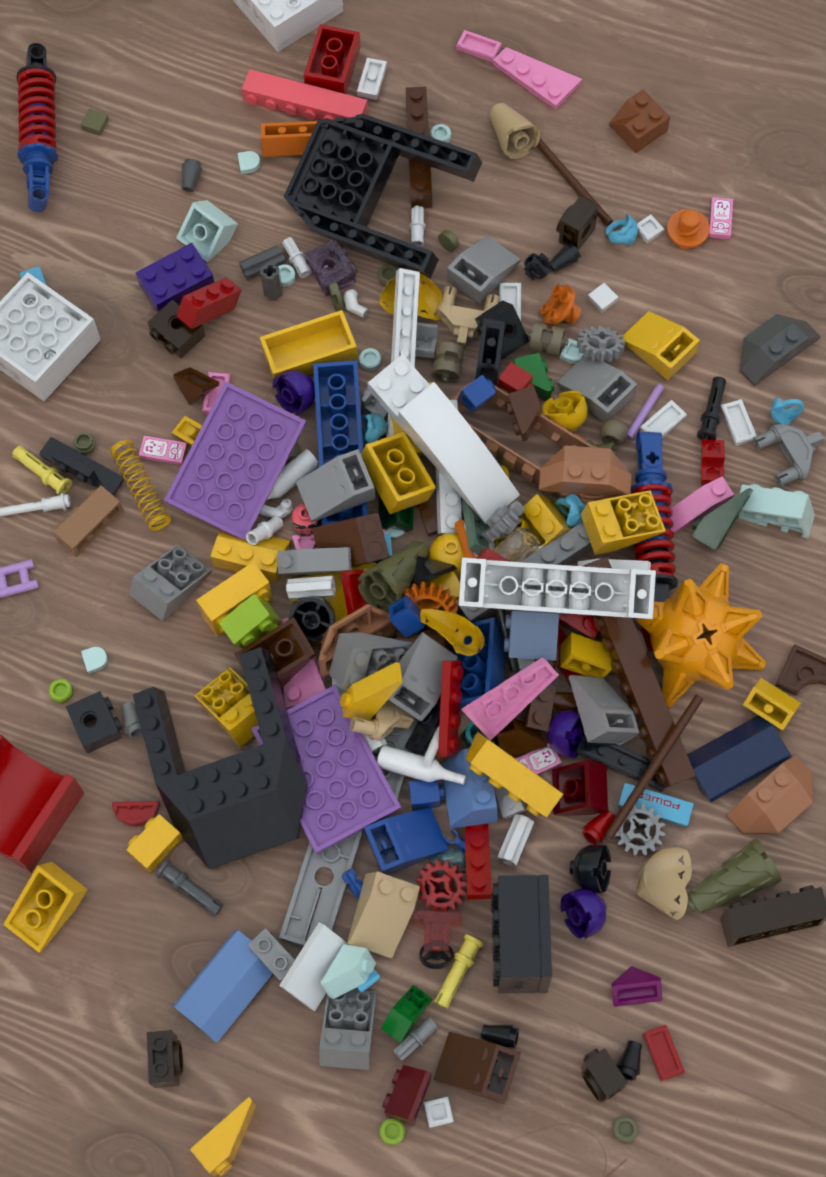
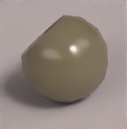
M617 418L606 420L600 428L602 441L605 443L614 442L615 446L622 444L628 435L626 424Z

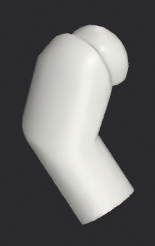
M354 289L347 290L343 296L346 310L361 318H365L368 309L358 304L356 297L358 293Z
M284 499L275 508L264 505L260 515L269 518L278 516L282 519L291 514L293 503L289 499Z

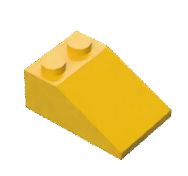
M53 862L37 865L3 925L38 953H41L77 909L88 889Z
M250 1097L190 1149L209 1174L214 1177L217 1175L223 1176L232 1168L230 1163L235 1160L257 1107Z

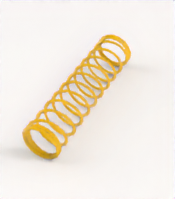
M122 440L112 446L110 453L116 459V465L120 467V472L124 474L123 478L127 481V486L131 488V494L135 495L134 500L138 503V508L142 510V516L146 517L145 521L148 524L149 530H160L170 523L171 517L169 514L160 515L166 510V507H158L161 505L162 500H154L158 496V492H151L155 486L147 485L150 483L151 478H143L146 476L147 471L141 470L144 466L143 463H137L140 456H133L136 453V449L132 448V441ZM127 443L130 444V446L127 449L115 453V451L122 445ZM131 450H134V452L131 455L124 458H120L122 455L128 453ZM138 458L135 462L124 465L130 459ZM126 459L121 465L118 464V460ZM142 465L139 469L135 471L127 472L134 466ZM130 466L125 472L122 471V467ZM145 472L143 476L131 480L135 475ZM134 473L129 479H126L125 474ZM149 479L145 484L135 487L139 482ZM129 481H137L132 487L129 485ZM153 486L149 491L138 494L145 488ZM141 488L136 494L132 491L133 489ZM156 494L153 498L143 501L149 495ZM145 495L140 501L136 499L137 496ZM160 501L156 506L147 508L150 504ZM150 502L144 508L140 507V503ZM164 508L160 513L150 516L156 510ZM154 509L147 516L144 515V510ZM155 517L150 522H148V518ZM163 523V524H161V525H159V526L151 527L152 525H157V524Z

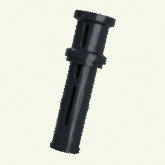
M716 376L712 380L706 412L701 415V429L697 432V437L700 440H716L717 438L715 432L721 420L718 414L726 385V379Z

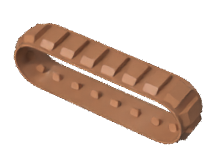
M470 383L459 388L457 396H453L451 399L457 400L459 413H464L465 405L458 396L461 390ZM495 386L496 394L489 403L508 413L506 402H509V392ZM542 412L533 428L561 447L566 445L598 448L595 445L588 444L587 440L579 435L572 434L563 425L551 421ZM469 424L495 460L503 463L502 465L510 471L519 473L521 478L529 483H535L539 486L540 467ZM544 491L548 495H554L558 499L565 498L569 494H575ZM576 494L585 505L588 502L617 497Z

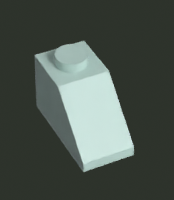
M343 944L322 979L321 985L328 996L335 999L364 984L370 973L373 972L376 962L367 948Z

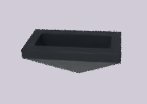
M417 556L414 583L419 585L422 581H430L457 570V567L445 562Z

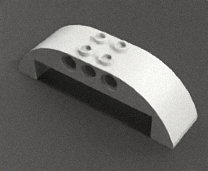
M462 558L459 606L653 619L656 571Z

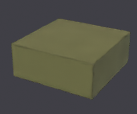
M89 108L80 124L81 129L101 136L109 121L108 114Z

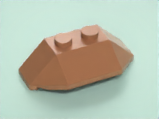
M565 445L540 468L539 491L624 496L631 493V474L611 449Z
M367 604L331 625L323 635L319 654L320 675L325 677L329 674L339 633L361 632L386 638L397 634L398 630L390 621L389 612Z
M794 755L753 788L726 817L742 834H779L813 803L812 772Z

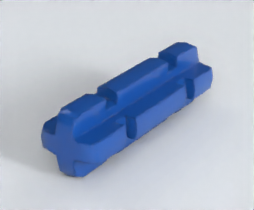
M351 868L343 873L342 879L346 884L349 883V889L356 899L359 900L363 882L361 879L356 878L358 875Z

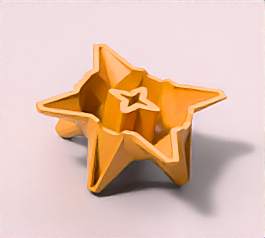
M720 563L699 587L693 580L688 579L664 602H654L653 619L634 618L650 634V643L655 657L663 667L662 693L669 708L695 682L703 681L728 690L733 688L734 685L732 669L763 671L766 661L742 638L762 618V613L757 609L735 607L728 603L729 566Z

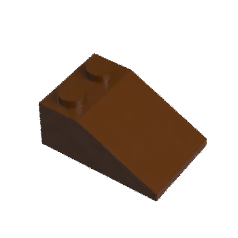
M379 512L312 528L317 548H351V566L389 557Z
M294 617L235 653L242 667L240 654L259 647L269 651L280 688L284 687L316 656Z

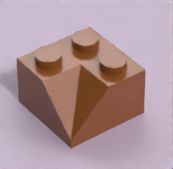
M642 89L624 103L609 123V126L637 153L668 131L670 116Z

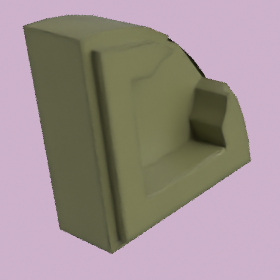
M330 284V297L335 311H344L338 284Z

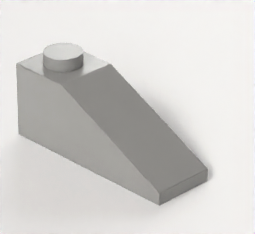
M349 547L278 551V574L298 577L351 570V548Z

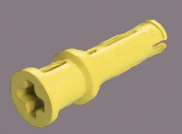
M17 446L14 449L12 457L37 474L44 485L55 489L56 494H66L70 490L72 480L60 475L55 467H48L22 446Z
M467 934L463 937L465 940L459 952L454 954L455 962L434 1000L436 1004L446 1009L449 1008L451 1000L468 968L474 965L475 962L473 960L479 948L484 946V943Z

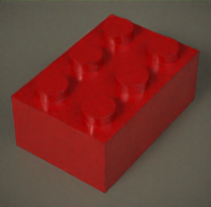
M320 24L304 72L305 84L346 94L361 48L360 32Z

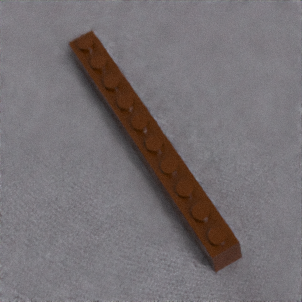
M608 557L582 565V567L612 568ZM594 615V625L601 632L603 647L606 652H609L612 660V670L619 677L621 682L619 684L620 690L627 697L628 706L633 710L640 732L638 735L641 740H644L647 747L646 755L649 761L652 762L675 727V723L633 619ZM680 737L655 773L657 782L660 785L663 784L664 789L696 776Z

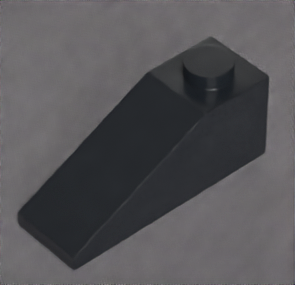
M483 318L475 380L483 375L497 387L506 321Z

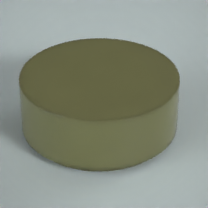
M444 230L439 234L438 240L447 251L452 252L459 246L458 238L453 232Z
M391 264L382 266L378 271L379 282L386 286L396 276L398 268Z
M622 1116L614 1122L612 1132L618 1141L629 1143L636 1138L638 1125L631 1117Z

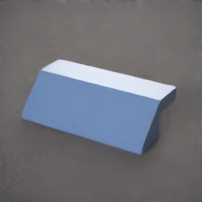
M237 929L173 1005L175 1009L216 1043L273 974L249 948L248 945L252 940Z

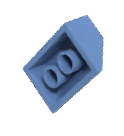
M463 749L457 755L441 764L446 770L467 776L464 785L443 780L450 828L498 822L494 786L488 782L490 777L485 773L479 776L469 768L471 763L466 760L469 749Z

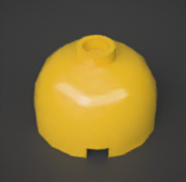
M566 391L559 393L560 398L553 400V397L549 398L543 404L542 411L551 421L563 425L569 432L576 431L586 421L588 407L585 397L582 396L581 392Z
M444 533L432 542L429 550V559L455 565L457 570H454L457 579L460 578L462 558H465L458 534Z

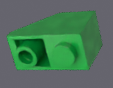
M539 353L515 358V365L533 375L532 385L535 387L537 396L545 401L551 398L554 385L552 379L547 377L546 372H548L545 359L541 360Z
M412 985L392 1007L380 1029L401 1043L414 1028L433 999L423 990Z

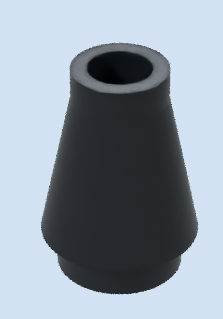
M572 243L569 245L565 244L554 258L549 261V266L556 273L578 262L581 255Z
M484 1024L481 1039L506 1048H516L519 1028H514L513 1025Z
M631 1040L627 1042V1046L616 1066L626 1080L634 1081L636 1076L640 1075L642 1044Z

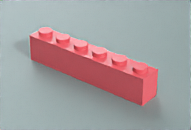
M249 69L241 89L243 101L248 104L286 112L289 115L305 117L308 120H333L337 117L350 118L356 117L358 114H368L366 99Z

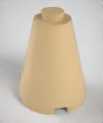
M499 103L492 107L489 116L503 153L510 159H520L530 153L528 150L532 146L535 148L540 141L541 133L538 127L505 103Z

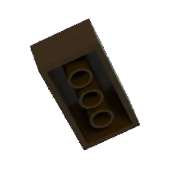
M810 885L800 888L798 893L790 894V891H784L776 894V898L767 900L766 896L753 899L751 904L743 905L742 902L728 905L729 909H726L720 918L728 947L822 925L826 921V900L822 887L814 889V886Z

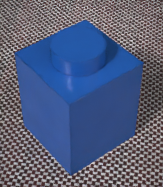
M481 375L463 388L458 398L470 413L473 414L493 399L496 394L495 386L489 379Z
M408 595L388 607L390 621L405 638L412 634H417L425 627V624L421 623L420 619L421 610Z
M422 780L409 781L412 810L440 807V800L444 799L443 785L438 786V780L434 782Z

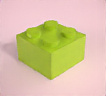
M253 594L222 619L219 625L235 645L244 648L280 626L283 620L268 601Z

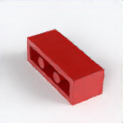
M225 277L184 295L176 316L193 329L234 310L242 289Z

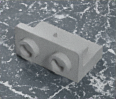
M266 928L248 945L280 981L284 979L296 960Z

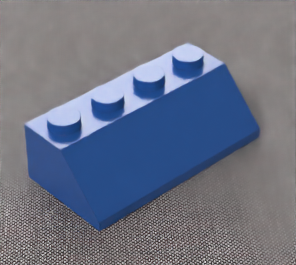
M495 617L471 622L478 626L484 636V646L480 652L473 656H466L456 653L452 645L451 652L457 655V660H461V667L466 673L460 684L462 700L459 704V711H462V708L504 682L506 652H504L500 625ZM467 636L464 639V644L469 645L472 642L471 636Z

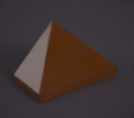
M191 367L173 374L174 380L189 405L219 386V381Z

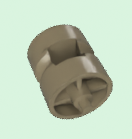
M535 322L533 330L530 333L526 332L530 340L529 350L537 352L546 350L547 354L559 356L561 347L564 345L568 346L569 343L564 338L565 328L557 326L548 328L547 324Z
M442 342L436 346L432 370L433 378L443 383H453L460 380L461 364L464 356V348L452 342Z

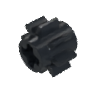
M532 253L524 261L525 274L531 280L535 277L537 279L544 278L550 271L548 266L550 265L549 259L543 253L539 256Z

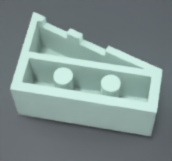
M751 484L750 486L742 485L740 493L748 488L754 491L740 512L739 519L766 527L770 523L780 526L782 532L788 533L790 529L802 533L801 537L809 538L815 517L809 494L802 491H784L776 487L772 489L762 488L756 484Z

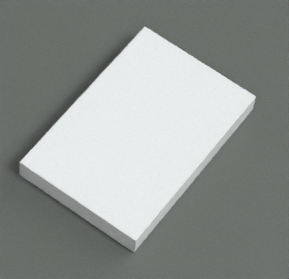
M319 922L279 986L309 1009L316 1011L326 994L321 981L342 945L347 944V942Z

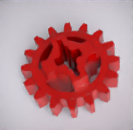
M437 859L435 865L429 862L427 864L428 870L422 868L420 873L423 876L416 878V881L421 883L419 892H422L418 899H426L425 907L433 905L434 912H437L440 907H442L443 913L448 911L449 906L453 910L456 909V902L461 904L464 901L461 895L467 894V889L463 888V886L467 885V880H462L465 871L458 872L459 864L452 867L450 866L451 861L449 859L444 864H442L441 859ZM437 870L447 871L445 874L440 875L437 872L434 873ZM454 878H455L456 883H457V888L454 886V881H453ZM442 881L445 883L443 890L439 889L440 882ZM427 883L430 885L431 893L428 891ZM445 897L451 900L439 901L438 898Z

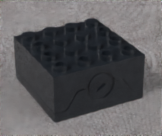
M498 876L497 883H493L491 913H493L492 956L493 962H495L493 987H498V993H547L552 978L549 876Z

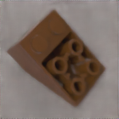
M449 1032L433 1080L505 1105L521 1052L498 1044Z

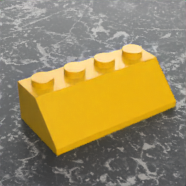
M476 733L466 760L471 763L469 768L479 776L485 773L490 777L488 782L499 790L502 786L509 791L507 795L517 803L520 800L527 803L526 809L535 816L541 813L547 818L563 793L482 734Z

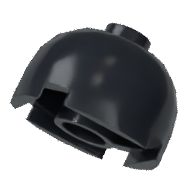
M308 596L297 601L290 610L288 620L293 617L296 619L309 643L323 640L324 633L336 622L335 610L331 603L319 596Z
M587 845L579 850L574 860H571L570 874L574 876V880L580 888L588 889L595 893L607 891L611 876V870H607L606 863L611 862L608 847L606 845Z

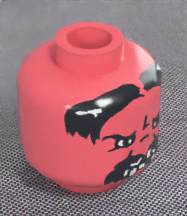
M304 503L299 504L292 512L293 527L297 533L303 536H310L313 534L312 528L321 526V519L311 522Z

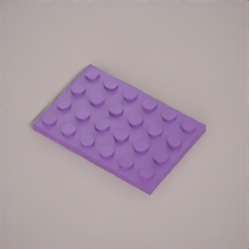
M225 381L164 502L245 541L246 534L252 530L306 425V420Z
M336 685L287 710L308 785L307 792L304 794L303 815L300 823L316 854L364 830V827L376 823L402 809L363 735L350 731L352 719L343 717L342 707L340 706L341 695ZM259 725L252 728V731L259 745H263Z

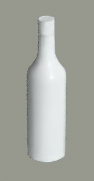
M305 449L284 466L267 500L282 497L297 485L296 481L319 467L318 460L309 450Z
M386 745L380 750L377 760L380 769L426 782L443 779L462 785L466 783V775L446 770L435 759L431 766L427 767L422 763L424 756Z

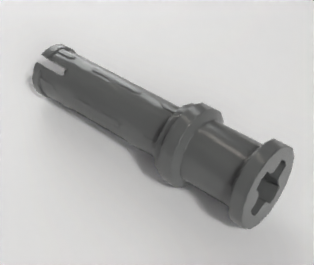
M167 859L155 876L158 879H164L172 885L174 891L180 890L215 917L221 911L224 904L189 879L187 872H181L171 864L172 861L170 859Z

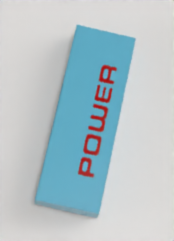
M624 783L618 807L622 808L635 788L634 785ZM645 789L638 799L636 806L637 809H640L642 804H645V810L647 811L653 807V815L661 814L660 820L687 828L694 803Z

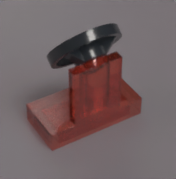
M413 911V925H425L424 946H422L419 952L421 963L431 969H442L449 966L454 958L453 949L449 946V926H462V912ZM424 951H429L425 956H422ZM444 951L449 952L451 954V957H449ZM429 959H432V960H441V959H443V960H445L446 962L441 963V964H433V963L427 962V960H429Z

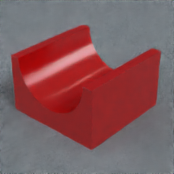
M0 734V854L32 873L84 795V791L75 778L67 773L64 776L48 769L24 754Z

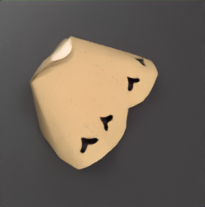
M679 847L663 849L645 860L639 872V882L636 889L638 896L675 920L683 917L688 904V895L685 887L692 876L691 858L688 850ZM681 856H683L684 865L678 861ZM684 871V873L682 874L683 878L681 879L678 873ZM678 895H680V904L674 901L678 897Z

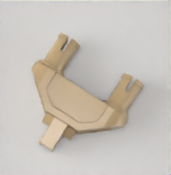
M450 286L444 287L442 302L439 303L436 311L445 326L453 335L458 336L457 344L465 349L467 338L479 336L475 318L498 304L500 297L494 295L493 302H491L492 294H488L483 311L454 306L457 289L452 287L451 294H449Z
M387 700L371 720L354 716L350 722V731L366 734L372 740L381 741L393 731L394 727L409 729L414 721V716L399 708L390 700Z

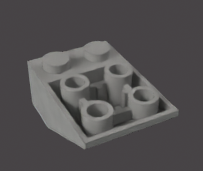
M487 236L463 251L448 266L447 281L481 305L486 296L496 289L519 264L521 259Z
M583 357L557 382L565 391L581 392L582 396L585 397L588 410L603 423L613 418L635 396L637 383L624 372L605 362L600 363L598 359L593 362L592 357Z
M359 449L337 456L296 481L311 522L376 499L374 485Z
M177 544L133 576L129 595L160 620L164 621L181 607L212 570Z
M361 632L339 633L329 675L341 689H347L361 679L395 662L398 663L413 643Z
M422 632L398 662L400 663L403 683L388 700L422 722L435 706L441 694L442 661L457 660V655Z
M569 676L587 742L620 744L640 733L633 710L604 678Z
M353 989L335 999L330 998L327 994L319 1047V1066L369 1070L377 991L365 990L360 992L358 989Z

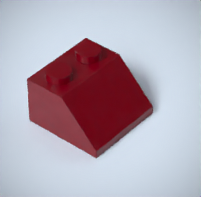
M584 760L552 769L553 786L563 793L553 808V815H594L608 811L607 766L605 764Z
M403 1065L401 1070L397 1069L392 1079V1084L395 1085L392 1094L387 1093L382 1105L386 1109L385 1115L414 1126L431 1081V1073L407 1065Z

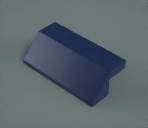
M759 715L687 754L696 775L695 779L699 791L710 802L792 758L773 724Z

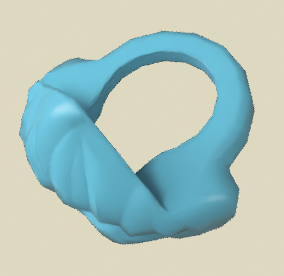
M626 214V220L615 221L606 229L609 241L620 243L621 245L634 244L638 234L637 222L629 214ZM625 226L619 231H613L617 227Z
M775 397L771 405V418L776 424L789 425L791 421L797 419L800 413L803 412L804 403L798 399H789L782 402L780 398ZM792 405L799 407V409H797V408H795V407H791V408H789V409H784V408H786V407H788V406H792Z
M371 413L361 416V420L366 423L362 430L364 446L377 441L380 436L387 433L388 423L381 415Z
M569 494L567 497L559 498L556 501L558 509L568 517L567 526L575 527L583 522L580 514L586 505L576 494ZM561 504L565 505L570 509L569 513L561 506Z

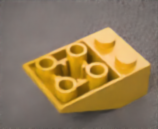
M650 311L623 335L625 345L667 380L697 353L700 340L685 327Z
M651 490L588 502L580 514L595 555L620 550L666 531Z
M536 494L524 505L525 510L519 516L521 522L513 531L502 539L498 537L494 540L495 548L501 556L511 562H521L572 529V527L566 525L567 521L548 496Z
M229 667L194 695V697L239 747H242L255 736L252 728L258 725L247 683Z

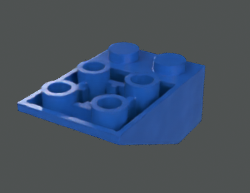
M431 807L389 817L364 827L366 839L379 870L386 875H391L449 851Z

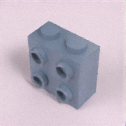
M510 610V615L506 614L505 628L509 629V638H504V652H508L509 658L540 659L543 657L545 660L556 661L559 613Z

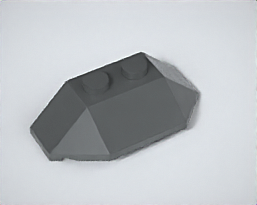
M776 314L744 337L740 372L753 386H756L819 340L821 336L806 321Z

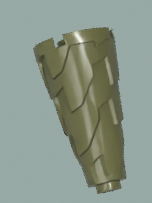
M412 541L400 551L380 561L373 567L367 568L358 579V581L361 580L358 589L363 599L372 606L383 607L382 610L389 611L388 607L400 600L405 590L410 588L415 578L417 556L428 558V546L424 542Z
M757 838L750 841L739 852L723 862L722 866L707 876L702 883L690 890L688 905L693 913L695 911L705 913L717 906L721 907L740 897L745 898L782 881L774 862L765 853V848Z

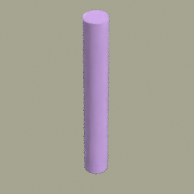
M657 383L628 429V440H633L640 426L664 390L663 385Z

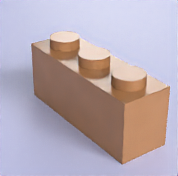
M100 485L88 494L87 499L81 505H77L72 510L71 515L65 521H61L56 526L53 533L57 541L77 557L123 511L121 502Z

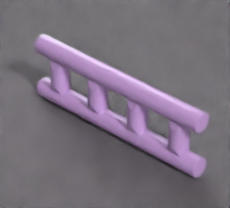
M32 559L0 567V598L39 588L37 579L30 581L28 569L34 568ZM19 572L21 583L8 587L5 575Z

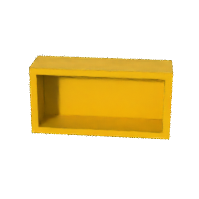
M343 310L259 337L261 348L273 380L289 370H298L306 375L313 374V363L358 359L357 346Z

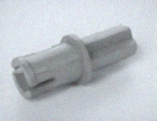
M427 1017L416 1030L409 1032V1036L394 1049L398 1059L404 1061L419 1046L421 1048L424 1046L423 1042L438 1030L433 1020Z

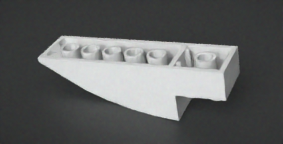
M403 354L368 382L367 389L485 525L487 524L486 521L499 507L505 504L508 506L520 496L493 455L435 382L429 385Z

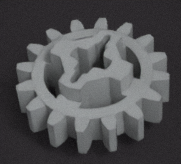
M590 326V330L583 329V333H579L577 348H579V353H584V358L592 357L593 362L596 359L600 363H603L604 360L612 362V358L618 360L619 355H623L625 340H623V335H617V330L610 331V327L605 329L599 326L598 329H595L593 326Z
M518 500L514 501L511 505L507 506L505 504L499 507L486 521L489 526L484 529L485 531L482 535L489 543L498 537L502 539L504 536H508L521 522L519 516L522 515L525 507Z
M635 804L625 819L629 825V831L624 834V821L614 836L621 839L617 843L618 846L623 844L626 846L624 849L625 853L630 849L633 850V856H636L638 851H641L642 855L646 856L647 849L652 853L655 852L654 844L661 846L662 842L658 838L664 837L666 834L660 831L661 828L665 827V823L658 822L661 814L654 816V808L652 807L647 811L645 810V804H642L640 809H637ZM640 814L648 818L646 820L638 819L636 815ZM635 825L645 828L643 835L634 833ZM652 826L655 827V836L653 840L649 835L650 828H652ZM633 840L640 841L643 846H637L630 842Z

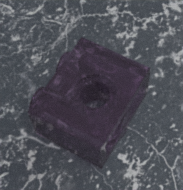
M336 239L305 253L306 262L325 297L330 295V284L337 283L340 291L356 283L355 274L358 273L356 266L352 261H348L346 249L343 245L339 246Z

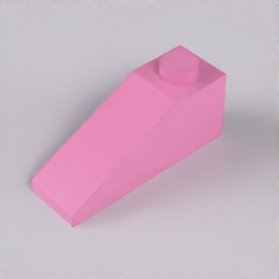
M723 476L702 486L671 508L673 515L670 519H672L674 525L670 530L676 533L694 524L698 518L702 519L705 515L733 498L734 493Z

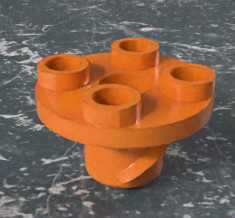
M683 209L675 212L669 218L667 224L668 237L682 250H689L690 248L702 245L707 240L710 232L707 218L699 211L693 209Z
M558 284L553 288L552 295L540 308V314L543 315V321L546 324L555 326L562 320L568 324H573L579 319L581 308L574 303L575 290L572 287Z

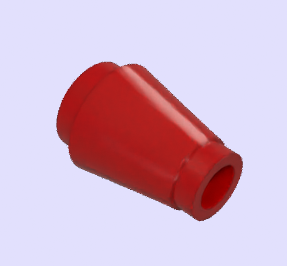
M608 810L584 825V830L582 831L584 838L593 845L603 842L606 836L605 832L613 822L615 815Z

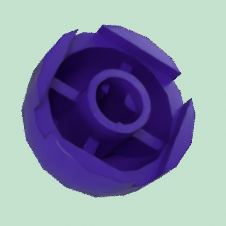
M289 370L273 380L272 387L273 389L276 387L278 392L275 397L285 411L295 412L296 415H300L313 404L315 399L314 382L306 374L298 370Z
M575 710L559 712L550 721L549 732H546L549 744L555 752L569 758L578 756L575 751L584 732L580 715Z
M581 888L562 896L561 912L566 911L568 919L564 921L573 935L579 939L583 937L586 939L602 929L606 922L607 907L605 901L595 892Z

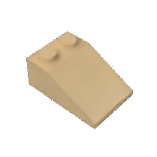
M378 871L365 874L347 945L367 948L371 953L392 959L414 911L420 886Z

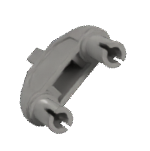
M780 423L772 425L769 431L753 437L754 446L758 444L756 446L757 450H761L773 443L778 444L791 465L790 468L774 475L776 482L780 481L778 483L780 487L796 479L802 481L807 478L812 454L816 451L815 447L821 445L824 440L820 431L807 435V433L804 434L799 429Z

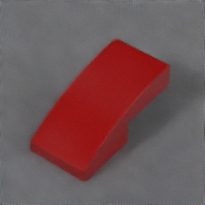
M702 439L701 485H706L722 476L724 478V440Z

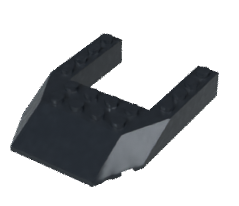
M358 114L356 117L350 118L337 117L333 120H318L284 194V198L312 231L358 253L402 269L420 272V274L431 279L439 261L433 251L367 228V225L398 156L474 182L482 165V161L477 153L365 114Z
M262 647L239 656L263 739V745L185 772L165 691L151 687L133 694L155 784L174 828L181 833L183 840L209 869L299 838V823L303 815L302 806L308 785L272 656L269 651Z

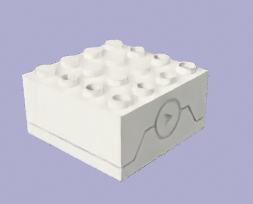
M233 0L277 52L344 11L343 0Z
M27 272L0 301V370L39 399L45 401L96 346L101 338L92 317Z

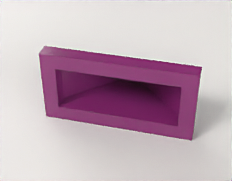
M631 966L612 983L613 1006L662 1001L661 978Z

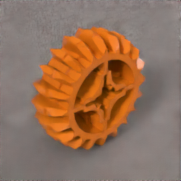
M422 581L421 586L414 583L412 589L407 588L402 596L403 598L408 595L420 610H439V607L443 606L445 611L458 614L456 598L450 596L451 591L449 589L443 591L442 583L438 587L434 586L433 581L430 585H426ZM427 625L422 628V630L433 629Z

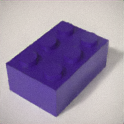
M193 243L135 272L139 286L157 313L171 300L180 306L184 295L214 283L212 272Z

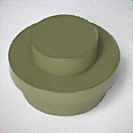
M82 432L75 437L73 446L81 454H88L94 450L96 441L91 434Z

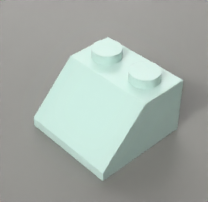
M208 200L193 202L176 238L184 245L193 243L202 259L210 262L230 242L238 223Z

